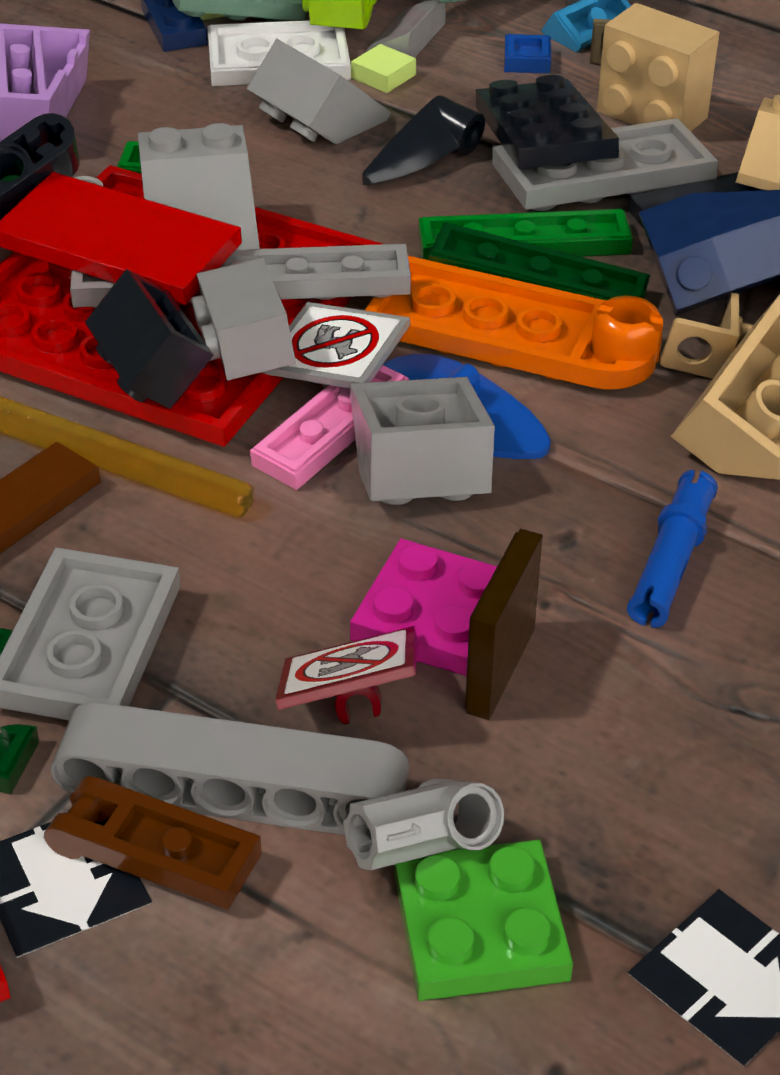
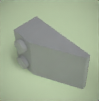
M214 123L205 128L180 130L172 127H160L151 132L138 133L144 199L241 227L242 244L236 250L260 249L243 125L230 126L224 123Z

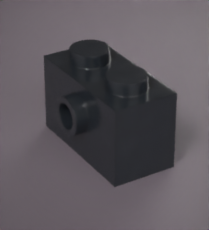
M129 269L123 272L85 321L98 342L95 347L97 353L117 371L119 377L116 381L119 387L130 397L142 403L149 398L171 409L214 356L169 291Z

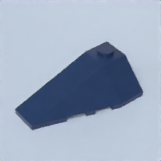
M780 190L690 193L639 212L675 316L724 299L729 296L730 292L738 294L780 278Z

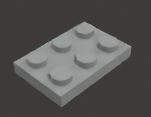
M55 547L0 655V708L70 720L73 710L78 705L87 702L129 706L181 587L179 567Z

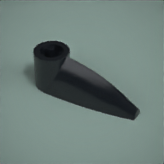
M442 95L436 96L390 140L362 173L363 185L370 186L413 173L435 163L453 151L462 155L470 154L482 138L485 129V117L483 114Z

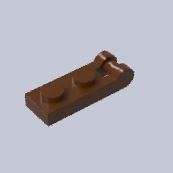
M85 776L70 795L71 808L67 813H58L44 832V839L47 845L63 857L78 859L84 856L229 910L262 855L261 836L94 776ZM107 818H109L104 826L96 823L105 821Z

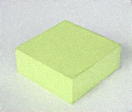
M382 44L377 45L351 61L352 79L385 93L392 91L416 75V58Z

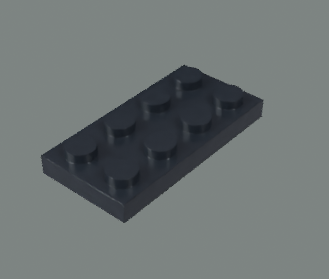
M544 75L536 78V83L519 85L513 80H498L491 82L489 88L475 89L477 110L483 114L486 123L518 169L619 158V137L573 84L563 76Z

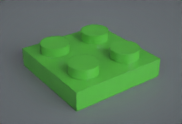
M541 840L490 845L482 850H449L394 864V878L418 1001L571 981L573 961Z

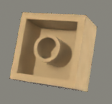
M634 3L605 24L597 111L632 125L678 118L690 131H693L708 118L720 32L639 3Z

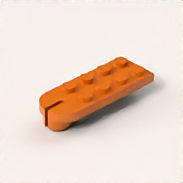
M408 256L411 275L410 294L391 295L385 298L373 297L365 311L410 317L411 325L399 342L434 349L444 354H455L488 362L498 367H509L543 375L553 380H563L598 389H623L638 385L653 374L656 362H659L663 318L656 306L648 300L627 295L602 300Z

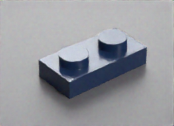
M141 0L142 12L163 52L208 45L207 28L200 17L189 16L178 11L172 0Z

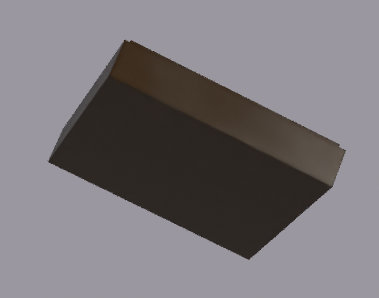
M521 528L518 533L515 532L470 616L465 697L467 714L490 720L535 630L542 534Z

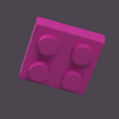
M400 538L350 621V640L356 641L415 626L417 633L416 661L467 676L470 616L497 566Z

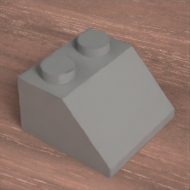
M277 38L246 88L262 99L258 107L259 109L281 123L285 121L287 116L293 118L294 120L289 127L312 142H315L318 135H321L337 145L387 121L392 113L338 73Z
M467 377L350 384L359 472L370 501L401 505L410 502L413 498L441 497L446 500L459 501L471 497L472 494L491 493L495 426Z

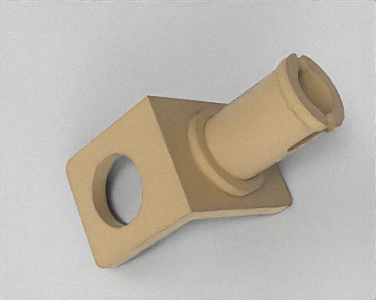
M730 292L717 326L683 318L674 319L660 356V365L665 368L713 379L748 330L753 326L743 323V318L739 316V294ZM700 337L710 344L711 350L703 358L689 359L679 352L678 345L686 338Z

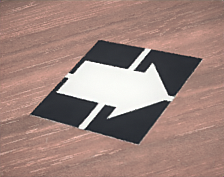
M107 818L105 821L96 823L104 826L109 818ZM51 822L0 841V921L16 957L55 943L153 902L140 877L84 856L78 859H69L54 852L44 839V832Z
M720 889L627 972L743 1067L780 1031V934Z

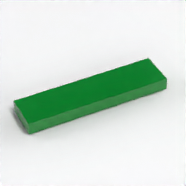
M622 209L421 217L418 222L422 259L429 260V254L444 222L576 256L629 255L632 251L633 238L625 212Z

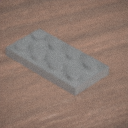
M678 118L611 128L619 137V158L518 169L504 147L499 145L493 146L492 165L525 210L546 211L559 204L578 201L595 203L609 196L621 194L635 195L649 192L652 189L717 179L718 160Z

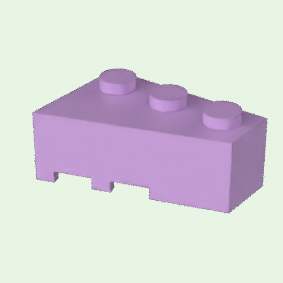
M0 23V142L42 114L55 113L66 118L87 79L90 30Z

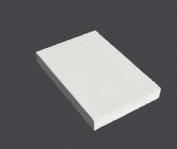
M310 20L215 24L208 26L212 86L249 85L276 38L338 73L346 80H351L349 52L345 29L342 27L310 25Z

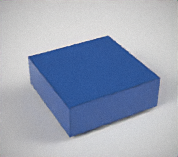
M505 35L504 72L550 74L551 36Z

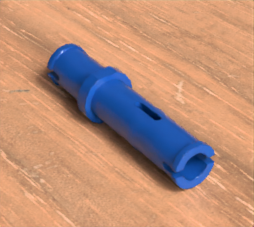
M695 470L684 472L679 478L678 487L671 504L666 505L659 514L658 536L635 592L627 605L629 616L640 625H646L650 613H654L651 628L663 626L667 622L669 610L692 551L705 538L707 533L706 515L712 500L716 497L718 485L715 479L704 471L700 472L696 483H692L695 477Z

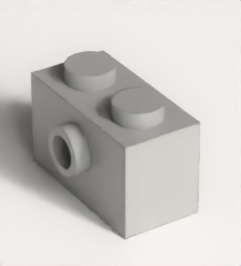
M264 258L196 273L201 296L192 297L191 301L199 332H202L204 342L214 354L210 361L220 359L227 381L296 364L287 314Z

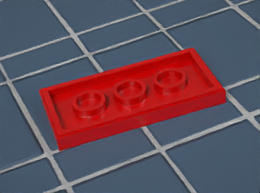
M52 172L0 220V247L113 283H116L123 272L129 269L169 291L174 300L183 305H186L200 290L196 273L220 268L242 244L241 227L56 172Z

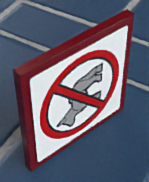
M415 626L285 658L275 698L277 709L281 710L336 696L335 708L337 716L346 725L350 724L351 717L346 701L353 695H363L370 700L374 717H378L381 713L382 696L377 685L416 676L417 633Z

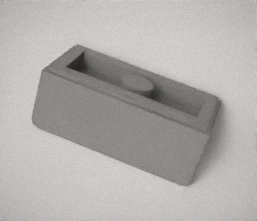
M427 0L405 8L367 48V51L382 44L415 58L445 25L446 3H441L438 0Z

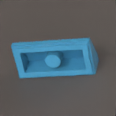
M581 0L554 12L541 29V32L544 35L551 36V39L559 44L579 52L591 46L594 19L612 20L631 5L627 0Z

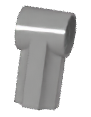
M432 778L422 783L416 789L350 804L348 817L343 821L346 844L355 856L358 867L364 870H374L456 848L482 850L490 846L500 835L504 824V808L501 798L495 790L483 783ZM458 803L459 816L456 821V824H454V810L456 804Z

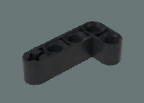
M55 113L42 114L0 142V220L52 172L72 177L77 172L80 162L74 127L64 116ZM7 176H19L17 179L12 181H2V179Z

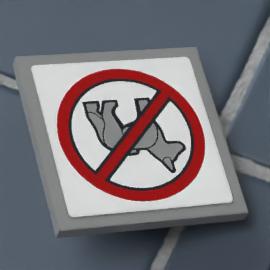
M307 302L289 325L296 364L261 373L320 383L324 388L328 385L350 388V384L370 383L411 325L410 317Z

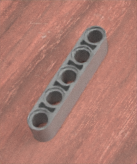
M87 702L78 705L73 710L53 760L51 774L54 781L70 793L74 791L85 776H94L202 815L345 835L343 821L348 817L350 804L405 791L410 765L408 758L401 750L379 741L116 704Z

